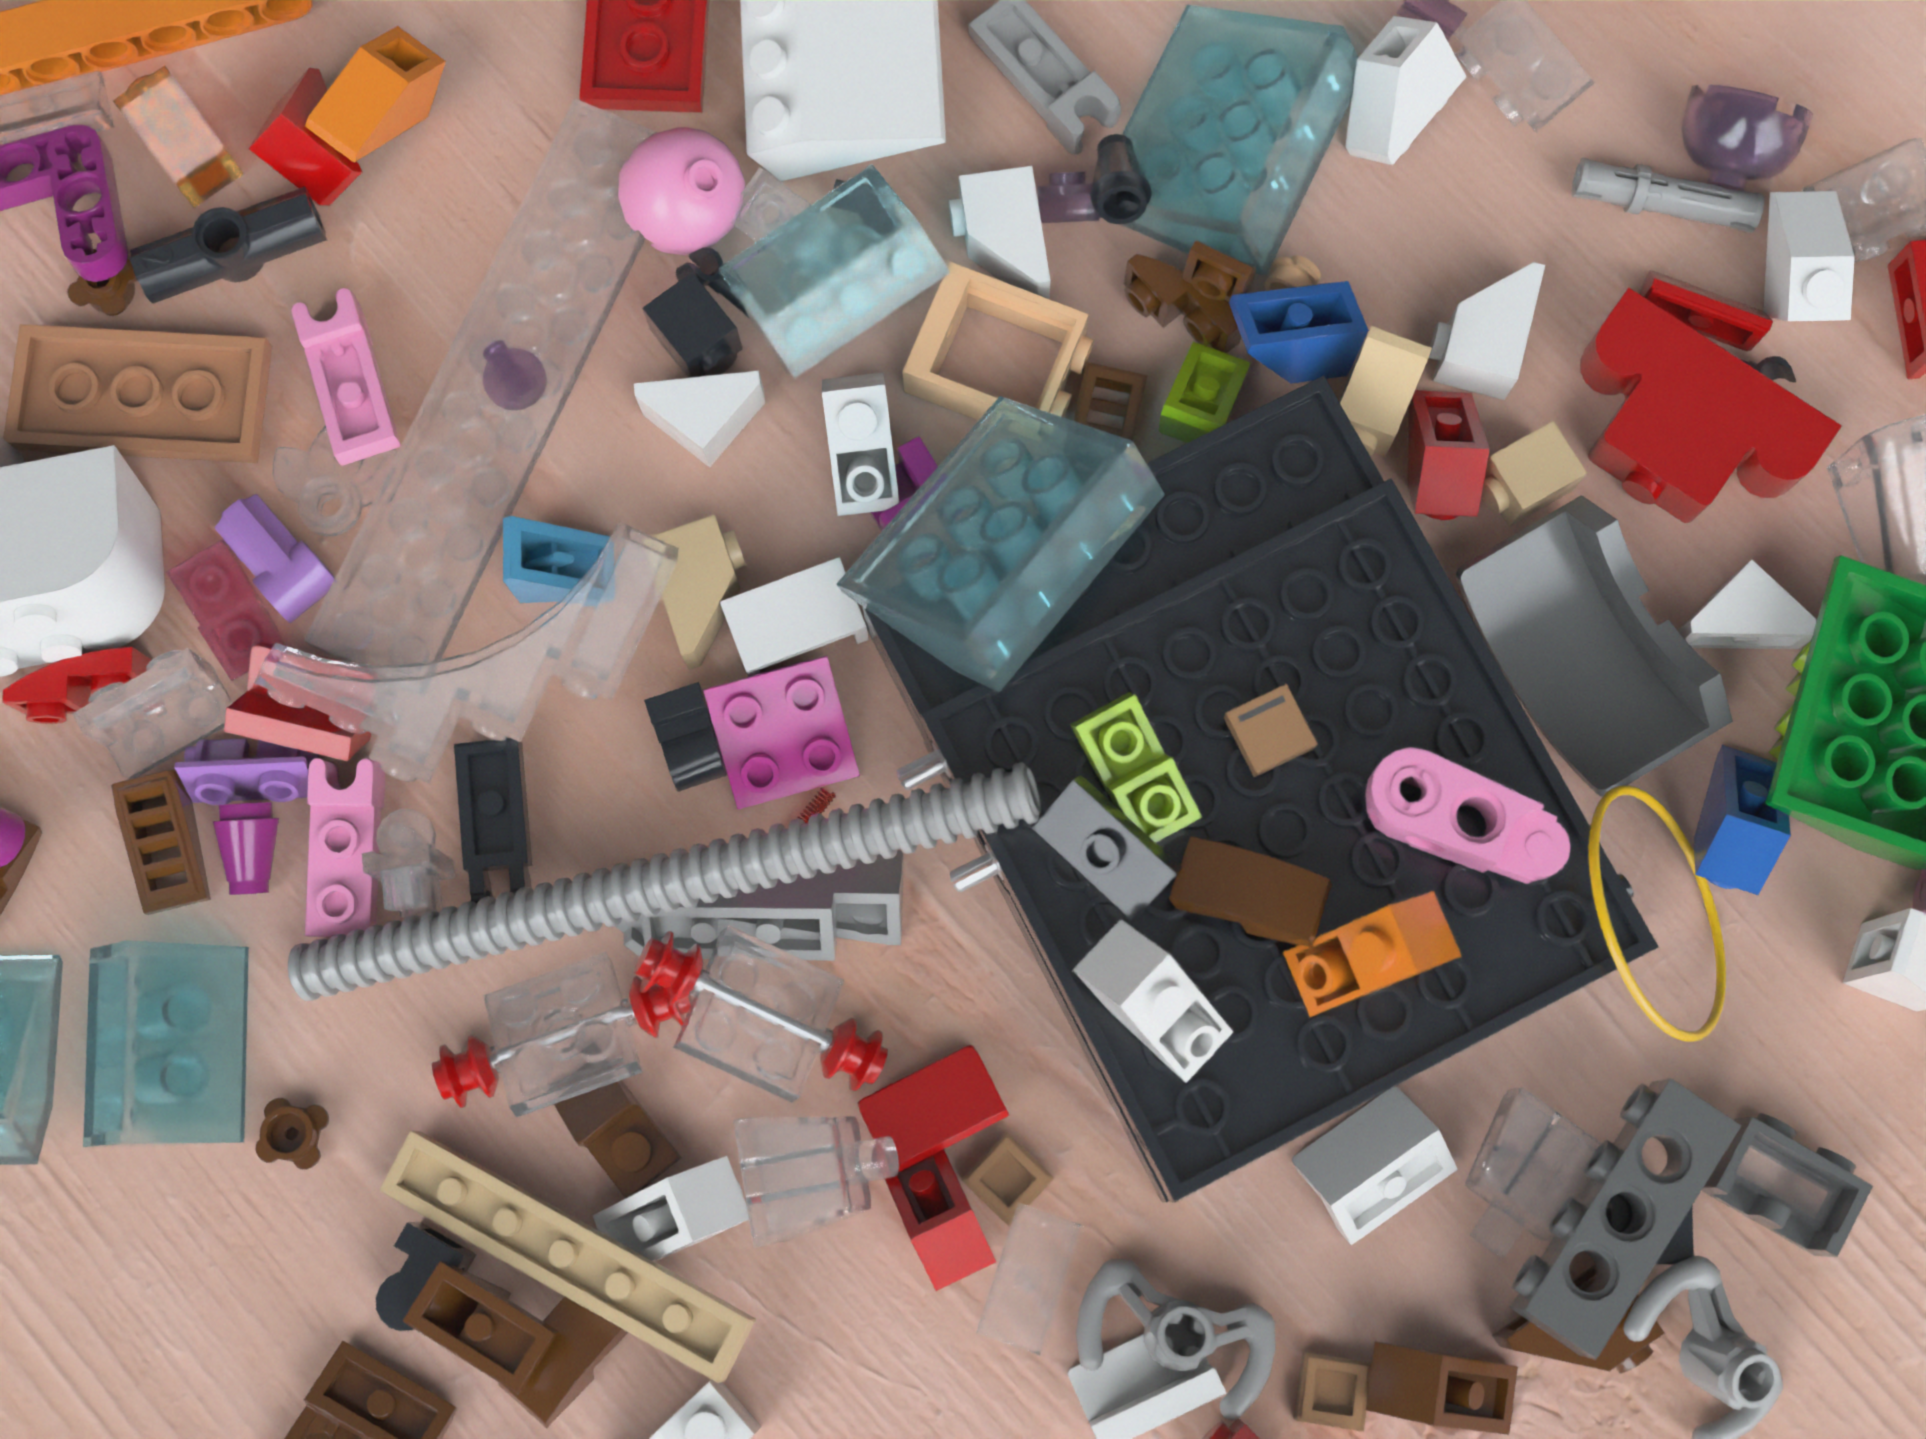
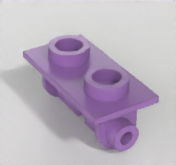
M246 738L199 739L196 746L186 747L184 753L185 762H175L174 768L193 803L204 802L211 805H224L231 801L264 799L275 802H288L295 798H307L309 764L314 758H319V754L258 740L256 757L248 758L250 745Z

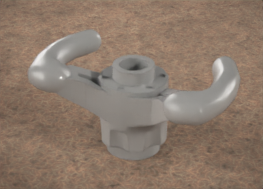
M1692 1256L1670 1266L1651 1281L1636 1299L1623 1329L1625 1335L1633 1341L1646 1339L1657 1317L1668 1303L1681 1291L1688 1289L1693 1328L1681 1345L1679 1362L1682 1373L1693 1384L1734 1408V1410L1718 1420L1697 1426L1692 1433V1439H1738L1751 1431L1769 1413L1782 1392V1375L1776 1362L1767 1355L1766 1347L1751 1339L1734 1318L1719 1269L1714 1263L1703 1256Z
M1110 1259L1101 1266L1088 1284L1079 1307L1076 1339L1081 1366L1086 1370L1094 1371L1102 1365L1104 1361L1101 1340L1103 1314L1108 1300L1112 1296L1120 1295L1144 1325V1344L1151 1358L1167 1369L1193 1370L1198 1368L1199 1362L1202 1359L1213 1354L1218 1346L1240 1339H1245L1249 1343L1250 1353L1247 1364L1238 1382L1220 1402V1412L1225 1418L1229 1420L1240 1418L1257 1400L1271 1372L1276 1350L1275 1322L1272 1315L1255 1303L1241 1304L1236 1310L1220 1314L1192 1302L1159 1293L1145 1279L1141 1269L1132 1260ZM1143 1296L1147 1302L1159 1305L1160 1307L1154 1309L1151 1313L1139 1297ZM1213 1325H1226L1228 1331L1215 1334Z

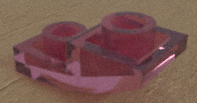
M224 540L218 541L166 571L200 625L197 627L231 681L249 672L251 649L257 643L265 642L288 648L260 596Z

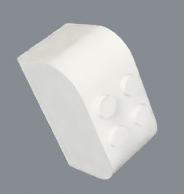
M115 445L0 467V677L11 675L21 668L55 663L66 658L80 656L84 653L119 648L141 635L156 618L162 606L165 593L161 513Z

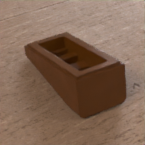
M1090 362L1086 363L1060 485L1092 491L1126 474L1148 375ZM1094 387L1129 394L1127 405L1092 398ZM1089 410L1123 417L1122 429L1087 422ZM1087 434L1119 441L1117 453L1082 446L1083 435ZM1078 458L1114 465L1112 477L1076 470Z
M166 770L113 783L111 788L115 810L143 913L151 915L211 900L193 802L178 773L175 770ZM166 797L167 805L147 810L142 809L141 802ZM172 821L174 831L147 836L146 827ZM179 847L180 857L152 863L151 853ZM186 871L188 882L157 890L156 878Z

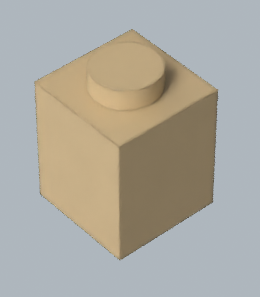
M1552 421L1488 457L1481 497L1489 510L1494 514L1501 513L1510 527L1571 493L1586 476L1587 472L1556 423Z

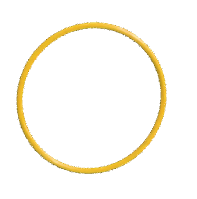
M1630 785L1614 787L1607 791L1599 800L1592 817L1589 834V869L1592 892L1607 946L1628 990L1652 1022L1662 1031L1676 1039L1689 1042L1701 1040L1708 1036L1718 1023L1726 991L1725 950L1712 893L1707 879L1695 875L1694 850L1677 822L1664 806L1640 788ZM1621 795H1629L1640 799L1651 807L1664 821L1688 860L1705 904L1714 944L1716 989L1710 1015L1705 1024L1696 1031L1678 1029L1654 1009L1630 972L1611 925L1600 873L1599 840L1604 814L1612 800Z

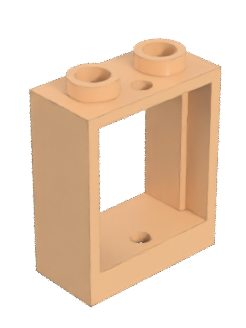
M949 262L903 369L904 392L1041 445L1048 427L1059 429L1064 420L1072 394L1064 392L1071 371L1082 374L1090 357L1094 339L1086 337L1089 314ZM967 307L1062 343L1034 412L938 375Z

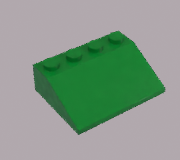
M1840 555L1835 557L1766 804L1856 850L1914 870L1926 869V585Z

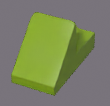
M1193 341L1164 403L1158 431L1164 435L1189 443L1227 424L1251 362L1208 346L1205 347Z

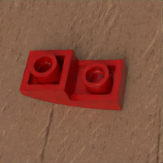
M134 647L113 648L84 653L80 656L66 658L47 665L20 678L3 690L2 703L25 714L26 721L39 724L64 723L67 721V714L90 713V692L100 696H125L131 693V686L153 685L154 661Z

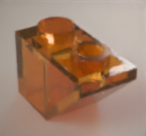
M163 66L153 74L137 78L129 85L126 92L112 100L193 208L244 175L166 66Z

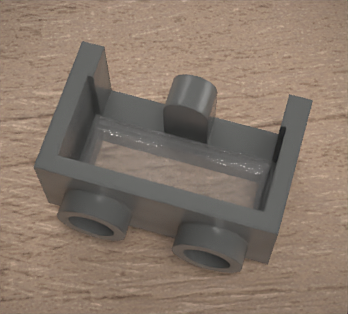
M1759 1113L1757 1118L1735 1119L1734 1121L1740 1124L1741 1127L1701 1191L1814 1256L1838 1257L1873 1185L1855 1176L1853 1173L1856 1165L1842 1155L1822 1147H1818L1815 1153L1794 1141L1793 1139L1797 1132L1786 1123L1772 1116Z

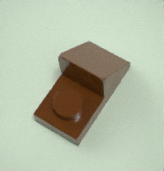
M603 1055L597 1057L549 1096L578 1146L587 1147L625 1198L643 1190L682 1158Z
M445 1261L438 1263L403 1319V1322L516 1394L524 1390L559 1332L508 1300L511 1295L509 1291Z

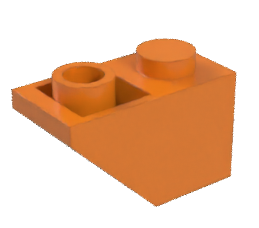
M396 26L359 47L310 113L305 127L355 163L429 116L446 61L402 28Z
M1434 891L1389 905L1315 938L1312 947L1299 945L1283 952L1310 1017L1461 957Z

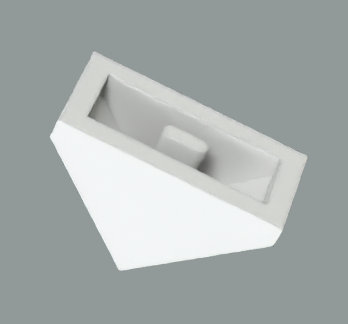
M759 371L634 383L635 397L643 416L709 468L765 404L764 389Z
M1751 560L1732 575L1678 632L1692 648L1800 649L1812 640L1817 619L1756 562Z

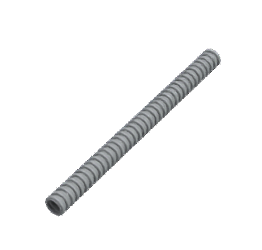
M1021 762L1014 764L1013 772L1006 773L1004 768H997L993 770L992 777L986 778L983 773L973 774L969 783H965L962 778L952 780L951 787L945 788L943 784L937 783L931 786L929 793H925L920 788L913 789L910 793V798L905 799L903 794L897 793L891 795L889 803L886 804L882 799L878 798L871 800L869 808L866 809L862 804L858 803L851 805L849 813L846 814L842 809L838 808L831 810L829 818H825L822 814L811 815L809 823H805L802 819L791 820L789 828H785L783 824L771 825L769 833L758 828L750 832L749 838L738 833L731 836L729 843L719 838L712 840L709 848L699 843L692 845L689 853L682 848L675 849L670 854V858L664 853L653 855L650 863L646 858L635 859L631 864V868L626 863H619L614 865L611 872L607 868L596 869L592 877L588 873L576 874L573 881L563 877L557 879L554 885L544 882L538 884L534 890L531 887L520 888L515 895L512 892L500 893L496 899L494 897L481 898L477 904L474 901L462 903L459 908L456 906L444 907L440 913L437 911L425 912L421 918L412 915L406 917L402 922L400 920L388 921L384 926H369L365 931L357 929L350 931L347 935H333L328 940L317 939L310 945L308 943L297 944L291 949L288 957V975L292 987L299 997L305 1001L317 1000L321 995L324 997L334 996L339 991H354L358 986L361 988L373 986L377 981L379 983H386L392 981L395 977H410L414 972L417 974L427 973L433 967L435 969L447 968L451 962L453 964H463L470 957L473 960H480L486 958L489 953L492 955L504 954L508 948L510 950L523 949L527 943L530 946L541 945L546 938L549 941L561 940L565 933L568 936H577L582 933L584 928L588 932L600 930L603 923L607 927L618 926L622 918L626 922L638 921L641 913L645 917H654L659 914L661 908L667 913L675 912L678 910L680 903L685 908L695 907L699 902V898L704 903H711L717 900L719 894L724 898L735 897L738 889H741L744 893H752L756 891L758 884H761L763 888L775 887L778 879L787 884L795 882L797 874L806 879L813 878L817 873V869H820L825 874L833 873L837 868V864H841L844 869L853 868L856 865L857 859H861L864 864L875 862L878 854H881L884 859L894 858L898 849H901L905 854L914 853L918 844H922L925 849L934 848L938 839H942L946 844L956 842L957 835L963 834L966 839H971L977 836L979 829H983L985 833L991 834L997 832L999 824H1004L1008 829L1015 828L1018 825V820L1023 818L1029 824L1036 823L1041 813L1039 793L1030 768H1027Z

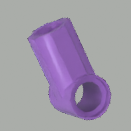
M257 494L246 499H238L222 512L219 523L214 527L240 561L244 562L254 574L255 578L252 581L290 624L340 584L303 540L298 542Z

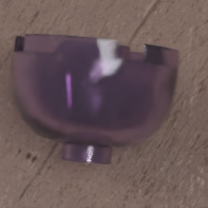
M1710 84L1705 94L1698 85H1693L1685 107L1682 124L1684 150L1694 164L1710 171L1708 183L1728 189L1744 191L1747 180H1769L1782 174L1795 161L1805 141L1813 112L1806 107L1796 104L1791 116L1776 111L1779 98L1742 88Z

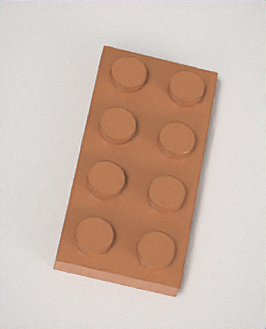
M20 324L3 439L16 450L77 453L115 445L122 456L258 463L272 345L265 337Z

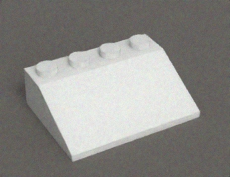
M740 0L747 155L780 182L946 143L938 0Z

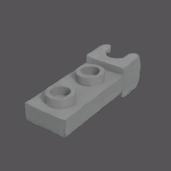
M999 0L969 23V36L1041 117L1047 121V129L1069 153L1077 155L1082 151L1081 138L1084 134V124L1079 118L1083 116L1094 117L1105 128H1112L1116 125L1121 114V104L1117 95L1095 71L1090 72L1026 0Z

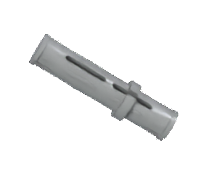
M1581 158L1580 164L1578 163L1571 193L1572 197L1598 200L1623 206L1626 213L1638 215L1642 210L1657 212L1673 217L1727 226L1753 233L1755 227L1757 228L1764 208V195L1761 193L1738 191L1693 180L1664 176L1663 174L1653 173L1651 166L1636 164L1634 168L1619 167L1587 158Z

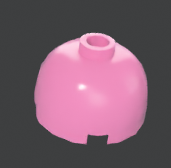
M677 127L654 133L633 150L629 160L625 161L619 173L618 198L626 222L634 232L639 230L646 239L654 243L650 246L664 253L687 255L701 248L714 246L735 227L744 208L745 180L739 161L723 141L705 130Z

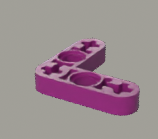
M78 124L0 145V211L53 196L61 248L76 273L83 279L93 282L107 280L119 273L128 260V248L112 157L98 133L90 126ZM81 153L82 165L86 171L78 172L73 165L77 162V154ZM22 164L34 165L31 173L19 181H7L9 173L15 167ZM91 193L101 194L100 200L93 208L79 212L73 210L75 203L81 197ZM90 233H96L102 241L97 244V252L94 254L92 240L88 235Z

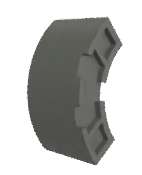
M1580 495L1457 569L1456 579L1471 616L1510 687L1531 719L1558 754L1599 796L1603 797L1607 791L1614 787L1630 784L1733 722L1721 673L1708 664L1687 643L1669 619L1660 625L1655 623L1639 596L1648 592L1649 589L1631 557L1618 520L1584 496Z

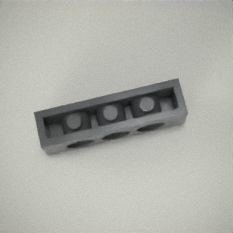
M1671 1078L1653 1081L1649 1087L1642 1083L1633 1091L1620 1113V1117L1627 1121L1613 1143L1605 1140L1593 1153L1584 1170V1174L1591 1178L1577 1200L1569 1197L1560 1206L1548 1228V1231L1555 1235L1541 1258L1534 1254L1524 1263L1512 1284V1289L1518 1292V1295L1510 1308L1580 1356L1592 1359L1598 1358L1741 1127L1740 1124ZM1651 1137L1659 1140L1667 1152V1164L1658 1175L1651 1173L1645 1167L1642 1160V1148ZM1615 1194L1623 1196L1629 1202L1632 1209L1631 1222L1620 1233L1609 1225L1605 1212L1608 1201ZM1581 1251L1588 1253L1596 1265L1595 1280L1585 1290L1578 1289L1571 1281L1569 1275L1570 1262Z

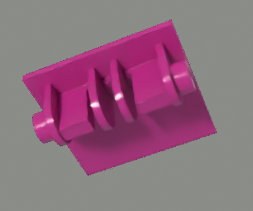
M827 655L703 689L737 810L860 776Z

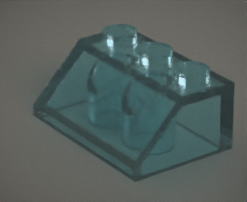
M870 164L717 268L785 371L794 378L950 273L918 220L873 164Z
M126 940L90 948L83 1147H149L244 1143L249 947Z

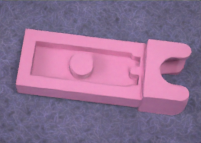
M341 288L337 291L336 301L338 309L336 314L327 321H316L311 318L309 309L302 302H298L292 307V315L298 337L305 348L304 351L333 454L341 466L401 447L372 348L373 342L364 312L353 292L347 288Z
M314 758L309 764L307 804L311 805L305 936L331 937L337 934L347 935L350 931L357 929L365 931L369 926L376 925L380 821L385 795V767L378 760H360L356 767L355 781L346 789H342L339 784L337 765L319 758Z

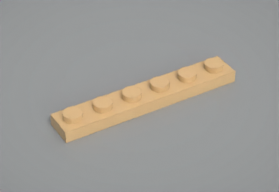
M421 1131L409 1132L379 1190L717 1383L726 1381L756 1321V1318Z

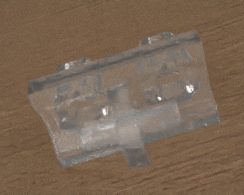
M414 809L393 811L382 820L377 829L376 841L379 851L383 856L374 851L361 853L363 873L382 883L384 908L388 911H400V917L404 919L412 915L421 917L428 911L440 913L443 909L440 881L455 878L453 859L434 847L436 833L432 822L424 814Z

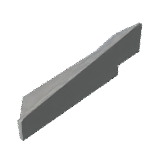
M897 850L895 857L890 859H884L881 854H878L875 862L864 864L861 859H857L855 867L844 869L841 864H837L835 872L825 874L820 869H817V873L813 878L806 879L797 874L795 882L788 884L778 879L775 887L763 888L761 884H758L756 891L752 893H744L741 889H738L736 896L731 898H724L719 894L717 900L711 903H704L699 898V902L695 907L685 908L680 903L677 911L667 913L661 908L659 914L654 917H645L641 913L638 921L626 922L622 918L620 924L615 927L624 933V946L639 957L651 937L661 941L668 931L674 933V948L686 952L697 943L701 946L703 959L835 961L837 938L886 945H901L903 852Z

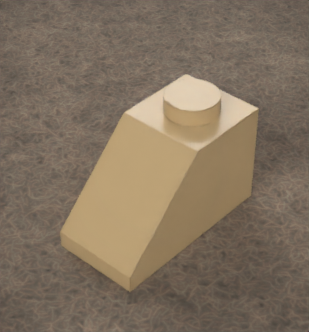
M1371 326L1339 402L1369 455L1377 453L1385 456L1398 432L1432 348Z
M715 515L643 538L681 656L689 670L702 665L726 618L720 601L738 595L741 588L735 569L746 566L734 530L722 534Z

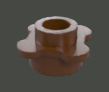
M130 259L127 260L119 273L108 279L109 282L104 287H99V281L93 282L78 276L77 281L68 287L67 294L69 299L79 307L90 304L96 310L108 316L121 314L131 303L135 295L134 282L137 281Z
M276 1098L270 1101L264 1109L265 1119L260 1128V1140L257 1141L255 1147L257 1156L266 1163H273L280 1159L294 1162L298 1169L307 1170L313 1168L321 1158V1152L317 1146L321 1130L329 1124L328 1112L324 1107L316 1104L310 1105L307 1108L292 1106L285 1098ZM292 1127L298 1130V1136L294 1140H290L287 1137V1131Z

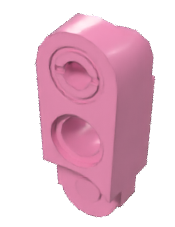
M1416 748L1397 750L1384 758L1376 766L1368 779L1366 809L1374 827L1386 836L1407 843L1411 847L1483 873L1490 870L1526 884L1535 880L1546 879L1563 868L1569 858L1570 842L1568 834L1561 824L1556 822L1558 817L1541 810L1544 807L1543 804L1429 751ZM1401 781L1421 789L1422 796L1419 802L1409 803L1405 801L1399 790ZM1459 806H1471L1480 811L1486 823L1483 837H1472L1461 830L1456 819Z

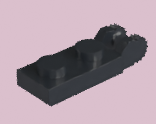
M519 737L454 744L463 870L469 874L471 901L477 904L481 898L493 897L488 871L509 869L510 892L514 895L520 888H532L528 866H532L522 740Z

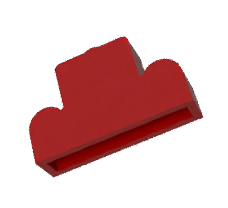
M1629 287L1589 342L1580 359L1581 375L1590 388L1603 395H1618L1621 393L1625 396L1624 402L1588 453L1589 460L1621 481L1623 489L1632 498L1644 504H1656L1684 523L1692 522L1714 501L1735 468L1737 469L1736 474L1741 485L1749 493L1760 498H1776L1784 495L1815 467L1842 427V425Z

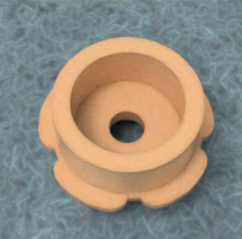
M1293 255L1290 258L1278 257L1272 262L1273 267L1270 269V276L1265 281V289L1269 291L1320 284L1318 281L1321 278V273L1317 266L1305 257Z

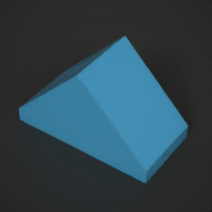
M514 516L503 518V582L519 603L615 598V537Z

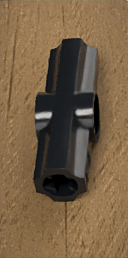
M302 187L239 211L225 207L209 209L199 216L192 228L131 249V257L129 259L145 296L154 304L222 278L235 283L247 281L257 275L263 267V263L326 241L327 238L324 225L312 197L306 187ZM232 238H239L234 248L227 252L219 253V249L224 242Z

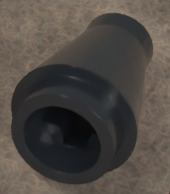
M1111 134L1104 137L1097 146L1098 158L1090 201L1093 208L1105 221L1122 225L1134 222L1144 214L1151 200L1152 190L1134 153L1131 139L1122 134Z

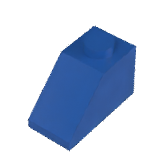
M1349 281L1232 295L1229 301L1247 353L1290 384L1314 381L1322 376H1325L1326 379L1348 376L1369 331Z
M1725 745L1721 746L1716 757L1694 836L1695 875L1704 877L1721 888H1737L1759 895L1791 836L1789 815L1766 804L1777 762Z

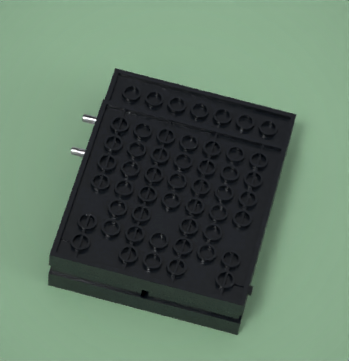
M1325 376L1311 381L862 604L867 631L924 739V745L929 753L897 770L898 780H903L901 785L906 790L939 774L946 787L949 788L953 779L962 778L965 783H969L973 774L983 773L986 778L992 777L994 769L1004 768L1006 773L1013 772L1014 764L1022 762L1027 768H1030L1037 785L1041 804V813L1038 821L1069 784L1080 775L1112 803L1070 724L1127 693H1132L1137 697L1164 753L1172 757L1202 818L1156 842L1179 865H1181L1190 836L1269 856L1328 878L1332 883V887L1315 938L1389 905L1434 891L1461 957L1310 1017L1283 952L1299 946V944L1248 934L1240 922L1176 909L1169 897L1177 875L1135 921H1132L1032 829L1036 823L1029 824L1023 818L1018 820V825L1015 828L1008 829L1004 824H999L995 833L987 834L983 829L978 830L977 836L973 839L982 856L951 871L949 874L950 880L955 882L986 865L988 866L953 885L954 888L961 893L993 876L1161 1202H1177L1617 970L1600 925L1592 892L1589 869L1590 825L1392 478L1387 481L1383 480ZM1287 684L1317 742V746L1294 759L1254 777L1223 717L1226 712ZM1416 748L1429 751L1543 804L1544 807L1541 810L1558 817L1556 822L1561 824L1568 834L1570 842L1569 858L1563 868L1546 879L1535 880L1526 884L1490 870L1483 873L1411 847L1407 843L1386 836L1374 827L1366 809L1368 779L1376 766L1384 758L1397 750ZM1401 781L1399 790L1405 801L1409 803L1419 802L1422 796L1421 789ZM1459 806L1456 819L1461 830L1472 837H1483L1486 823L1480 811L1471 806ZM1599 842L1600 873L1605 902L1618 945L1628 964L1657 949L1659 946L1631 899L1634 896V892L1630 883L1621 873L1617 874ZM1120 920H1123L1167 952L1233 1031L1187 1082L1178 1077L1119 1021L1073 970Z

